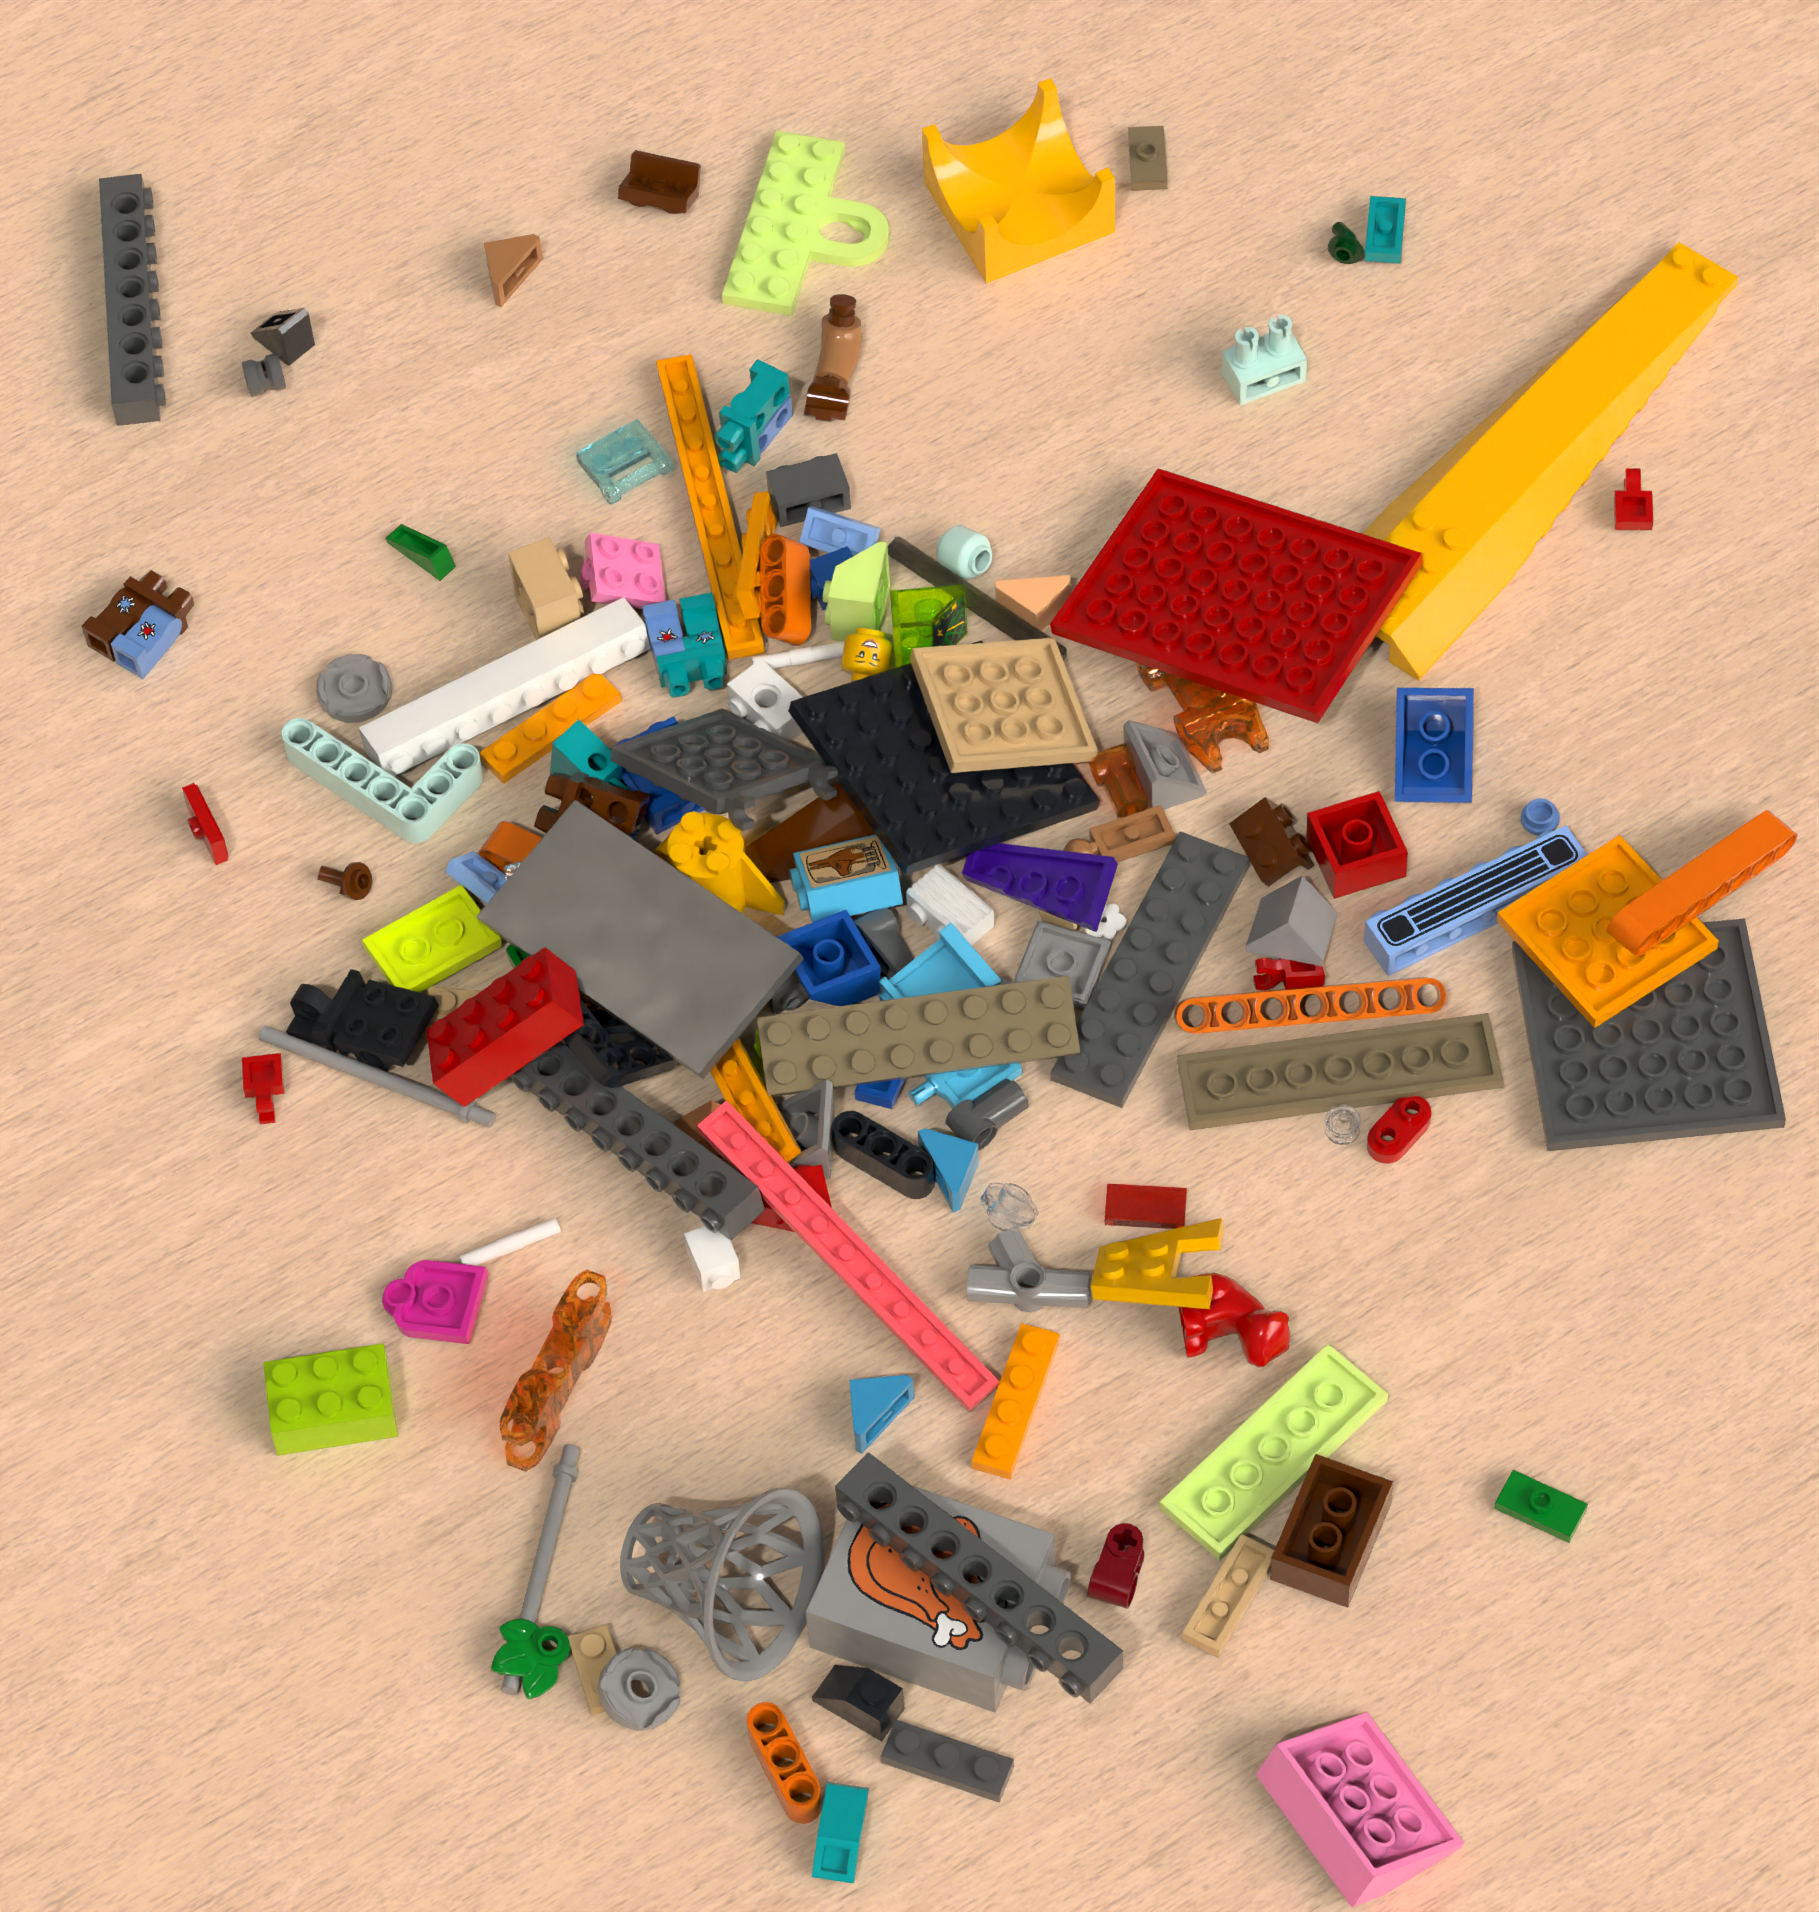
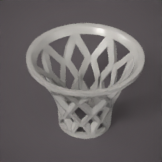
M789 1488L768 1490L742 1506L703 1512L675 1508L663 1503H653L645 1507L636 1516L628 1529L621 1550L620 1574L623 1585L629 1593L662 1605L674 1612L681 1620L695 1630L707 1646L713 1663L721 1673L734 1680L753 1681L770 1673L787 1657L807 1624L806 1610L821 1579L823 1536L818 1514L810 1500L802 1493ZM752 1515H775L759 1526L745 1522ZM653 1516L660 1520V1522L646 1524ZM795 1516L801 1529L803 1547L784 1536L770 1532V1530ZM683 1525H688L689 1527H691L690 1529L683 1531ZM738 1531L747 1533L735 1538ZM661 1536L663 1541L657 1543L654 1538ZM637 1539L646 1549V1553L644 1556L632 1559ZM700 1542L705 1547L698 1549L694 1543ZM761 1543L786 1557L758 1566L738 1551ZM670 1551L664 1566L656 1555ZM714 1558L711 1570H709L704 1563ZM725 1558L752 1575L718 1578ZM679 1559H681L683 1564H678ZM803 1565L798 1593L791 1610L763 1578ZM652 1566L655 1572L650 1573L646 1568ZM634 1578L642 1584H636ZM755 1588L772 1610H744L728 1590ZM690 1593H697L700 1602H696ZM715 1595L729 1613L713 1609ZM713 1620L732 1624L742 1646L717 1632L713 1627ZM744 1624L761 1627L783 1626L773 1642L759 1654ZM721 1650H723L724 1652H726L727 1654L741 1662H736L727 1659L723 1655Z

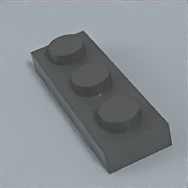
M895 1720L881 1754V1763L999 1803L1014 1768V1759L898 1720Z

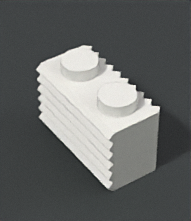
M937 864L934 869H931L929 873L925 874L923 878H920L917 883H914L906 891V910L908 915L916 924L920 926L925 924L931 931H934L937 941L940 939L939 931L949 923H952L971 946L994 927V910L940 864Z

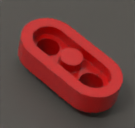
M1420 1096L1397 1099L1369 1130L1367 1136L1369 1155L1374 1160L1386 1164L1400 1160L1429 1128L1431 1123V1107L1429 1103ZM1412 1109L1416 1110L1418 1113L1411 1115L1406 1113L1405 1111ZM1391 1136L1393 1140L1384 1141L1381 1137Z

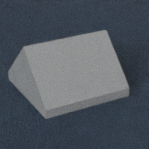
M1130 720L1123 725L1124 756L1149 809L1161 805L1163 810L1203 797L1207 793L1179 733Z
M1302 875L1261 898L1245 952L1322 966L1337 918V912Z
M826 1079L814 1085L811 1090L798 1093L776 1106L802 1151L800 1155L789 1161L788 1164L792 1168L800 1165L816 1166L822 1164L825 1179H831L832 1124L835 1119L833 1082Z

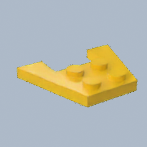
M1222 1218L1122 1242H1113L1099 1247L1091 1282L1093 1300L1210 1309L1213 1294L1211 1275L1176 1278L1181 1253L1221 1250L1224 1234Z

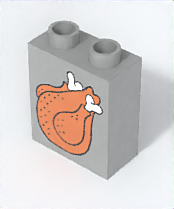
M913 1486L1060 1602L1064 1603L1071 1573L1056 1567L1055 1534ZM877 1502L872 1505L875 1509H885L890 1506L886 1502ZM846 1520L806 1610L810 1648L995 1713L1007 1685L1022 1691L1027 1689L1036 1668L1029 1662L1024 1651L1016 1645L1010 1647L1003 1643L996 1635L992 1626L984 1620L978 1622L970 1617L959 1600L952 1595L946 1597L941 1594L931 1583V1578L922 1571L914 1572L909 1569L900 1559L898 1552L889 1545L882 1547L876 1543L869 1535L868 1529L857 1520L854 1523ZM910 1526L905 1528L903 1532L916 1534L922 1529ZM940 1551L934 1556L946 1559L951 1557L953 1553ZM977 1575L966 1579L967 1582L972 1584H978L985 1580V1578ZM1010 1600L1002 1601L998 1604L999 1607L1004 1609H1010L1017 1605Z

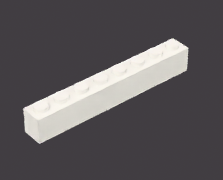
M623 597L359 727L365 752L375 765L393 777L452 748L454 745L469 740L572 689L593 673L602 674L650 650L645 623Z

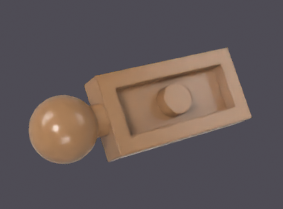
M1159 805L1089 828L1091 842L1081 838L1072 839L1065 845L1063 851L1114 857L1116 862H1120L1173 844L1175 834L1162 806Z

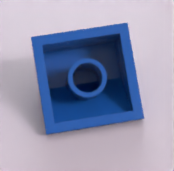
M847 910L777 936V938L798 951L804 958L794 970V973L810 1000L835 1006H847L880 994L879 980L881 967Z

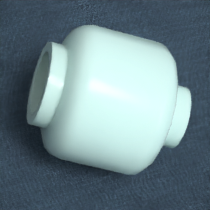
M953 526L937 542V561L942 569L964 579H973L984 573L991 564L992 551L990 542L985 535L965 526Z

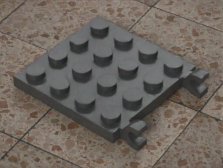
M723 708L611 747L610 761L626 768L627 772L638 774L652 781L653 785L663 787L677 794L679 798L691 801L705 808V811L708 813L724 814L727 812L731 823L741 831L754 827V819L749 818L744 810L754 807L757 799L771 794L782 793L784 789L795 785L811 782L813 791L820 798L827 801L837 797V789L831 787L827 781L838 776V769L836 767L827 766L820 756L774 733L759 728Z

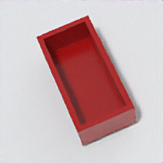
M544 947L534 955L525 958L521 964L504 976L495 979L491 985L474 997L465 1000L461 1006L451 1013L435 1021L431 1027L426 1029L433 1084L465 1107L583 1026L576 971Z

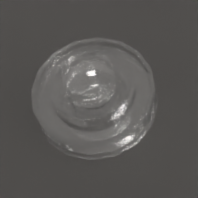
M990 1183L980 1198L989 1217L990 1224L1001 1231L1007 1229H1030L1039 1214L1038 1208L1032 1201L1030 1194L1022 1187L1013 1183Z

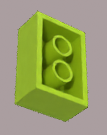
M384 1343L263 1362L270 1429L277 1456L398 1437L390 1366Z

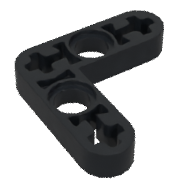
M581 999L584 1025L563 1039L598 1083L609 1088H617L671 1071L678 1064V1061L644 1037L617 1045ZM580 1034L588 1036L595 1044L586 1041ZM631 1055H635L636 1057L640 1058L645 1063V1065L635 1061L631 1057Z

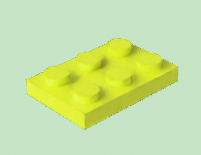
M462 885L362 939L364 949L390 985L416 992L426 990L501 948L502 941L499 935L481 924L476 918L481 910Z

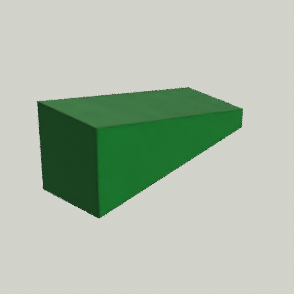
M400 524L385 538L388 544L439 581L456 567L445 544L403 524Z

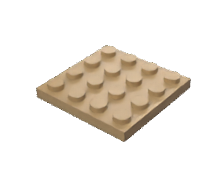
M1055 638L912 648L910 661L951 773L1095 761L1098 750Z

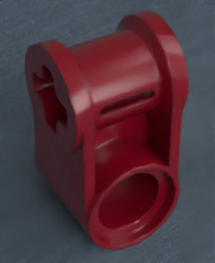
M1122 1523L1110 1529L1099 1561L1096 1563L1090 1578L1087 1592L1088 1598L1126 1609L1130 1607L1145 1556L1143 1535L1136 1526Z

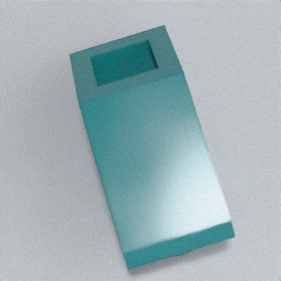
M827 1781L817 1834L812 1877L854 1884L869 1788Z

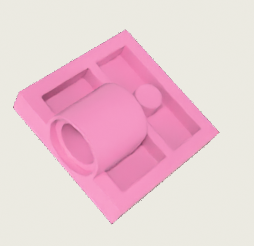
M589 533L585 540L586 559L582 565L580 583L583 590H590L591 601L611 604L624 597L631 607L636 609H642L644 605L666 601L659 544Z

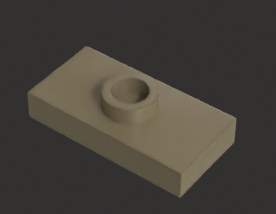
M1164 126L1128 127L1132 191L1167 189Z

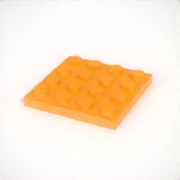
M1621 835L1613 838L1497 912V922L1594 1028L1717 950L1719 942L1697 917L1639 957L1633 955L1607 933L1606 929L1610 921L1623 907L1663 881Z

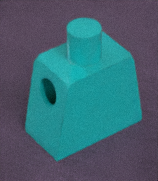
M579 719L552 743L550 775L557 772L573 776L580 771L588 774L589 777H595L611 785L631 791L621 782L622 766L610 761L611 750Z

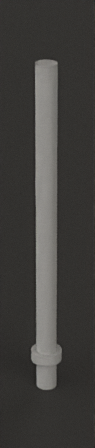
M263 1026L260 1031L259 1040L458 1115L459 1120L468 1123L471 1120L490 1128L495 1121L496 1114L476 1106V1101L463 1107L447 1094L268 1026Z
M571 1444L564 1445L560 1463L554 1466L552 1475L555 1478L519 1618L530 1620L534 1624L571 1482L576 1481L578 1470L575 1466L580 1449ZM505 1675L501 1691L506 1694L516 1695L522 1676Z

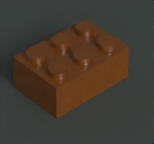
M1315 1454L1271 1557L1270 1580L1348 1608L1391 1506L1393 1481Z

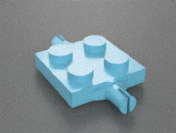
M1017 1063L925 1076L926 1081L909 1091L908 1095L911 1101H914V1104L919 1106L920 1103L937 1094L953 1109L964 1100L971 1099L974 1102L1005 1079L1015 1080L1022 1075V1067Z

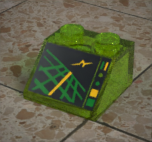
M965 584L890 590L896 668L911 663L910 655L912 648L957 645L968 634Z

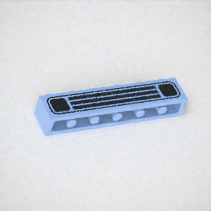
M1566 825L1555 831H1545L1536 840L1521 847L1514 846L1508 849L1502 856L1488 863H1478L1469 872L1457 878H1447L1441 881L1436 888L1421 895H1411L1402 904L1388 911L1380 910L1376 912L1369 920L1365 921L1364 942L1386 975L1390 976L1498 924L1497 912L1584 858L1587 854Z

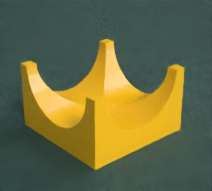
M1051 78L1038 83L1037 92L1031 106L1013 126L987 141L972 145H954L941 138V133L935 124L922 128L924 184L986 284L1115 233V177L1109 168H1105L1095 172L1094 178L1081 162L1067 133L1059 106L1057 87Z

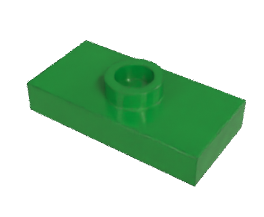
M1512 1470L1495 1501L1494 1509L1570 1543L1587 1511L1588 1504Z

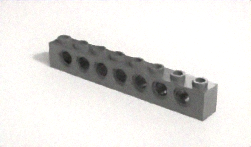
M142 174L99 178L111 404L117 426L160 421V406H166L164 385L158 384V377H164L163 360L161 355H156V349L162 348L160 327H155L154 322L161 320L158 298L153 299V292H159V284L156 270L151 271V265L157 264L155 243H150L149 237L155 236L153 215H148V209L154 208L151 187L145 188Z
M561 1041L510 1075L514 1084L521 1091L527 1092L529 1090L537 1096L539 1102L548 1111L553 1112L556 1110L563 1115L566 1122L575 1131L580 1132L583 1130L590 1135L592 1141L599 1149L604 1152L610 1150L618 1157L621 1164L631 1172L636 1170L641 1173L657 1192L665 1191L682 1211L686 1213L692 1211L700 1217L703 1225L712 1233L720 1232L731 1241L765 1210L757 1185L622 1086L609 1088L598 1083L574 1052Z
M869 1452L835 1485L837 1509L848 1521L854 1523L857 1520L868 1529L869 1535L876 1543L882 1547L889 1545L898 1552L900 1559L909 1569L914 1572L920 1570L931 1578V1583L941 1594L946 1597L954 1596L962 1603L964 1610L970 1617L978 1622L982 1620L987 1622L994 1628L996 1635L1003 1643L1010 1647L1016 1645L1027 1654V1659L1036 1669L1041 1672L1048 1670L1059 1679L1061 1687L1075 1698L1081 1696L1091 1704L1123 1669V1650ZM877 1502L890 1504L885 1509H875L872 1507ZM910 1526L922 1529L916 1534L903 1532L905 1528ZM940 1551L953 1553L951 1557L946 1559L934 1556ZM975 1575L985 1578L983 1582L978 1584L966 1581L967 1578ZM1006 1600L1013 1601L1017 1604L1015 1607L1010 1609H1004L998 1606L1000 1602ZM1042 1625L1049 1629L1043 1634H1035L1030 1631L1032 1627ZM1073 1650L1079 1652L1081 1656L1076 1659H1067L1062 1654Z

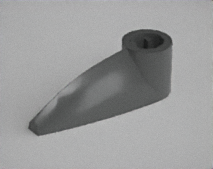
M888 908L866 912L853 921L880 965V975L882 977L885 976L889 980L914 960L905 942L898 934L897 920Z

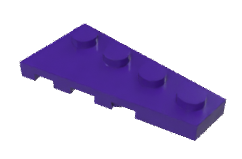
M998 843L969 853L962 875L968 882L1097 932L1118 863L1114 857Z

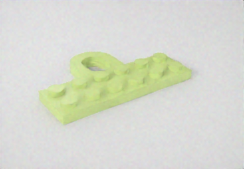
M776 131L722 292L723 304L792 316L810 260L846 267H859L876 261L884 254L889 244V225L884 214L876 207L866 203L831 197L845 154V142ZM842 222L853 230L861 232L864 238L859 243L849 244L825 239L819 232L829 223Z

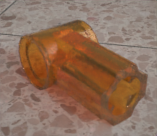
M1122 743L1098 751L1096 757H1092L1093 761L1089 762V766L1096 784L1104 787L1117 818H1123L1147 809L1148 800L1136 776L1134 759L1128 745Z

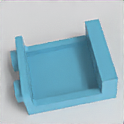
M949 923L939 931L940 939L889 980L885 976L879 980L881 994L878 997L880 1001L1002 984L1001 979L952 923Z

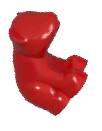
M1215 1272L1197 1275H1211L1213 1294L1210 1309L1178 1307L1187 1358L1205 1353L1209 1341L1233 1334L1238 1335L1247 1362L1256 1367H1264L1288 1351L1290 1348V1329L1288 1326L1289 1316L1286 1313L1267 1310L1257 1298L1228 1276Z

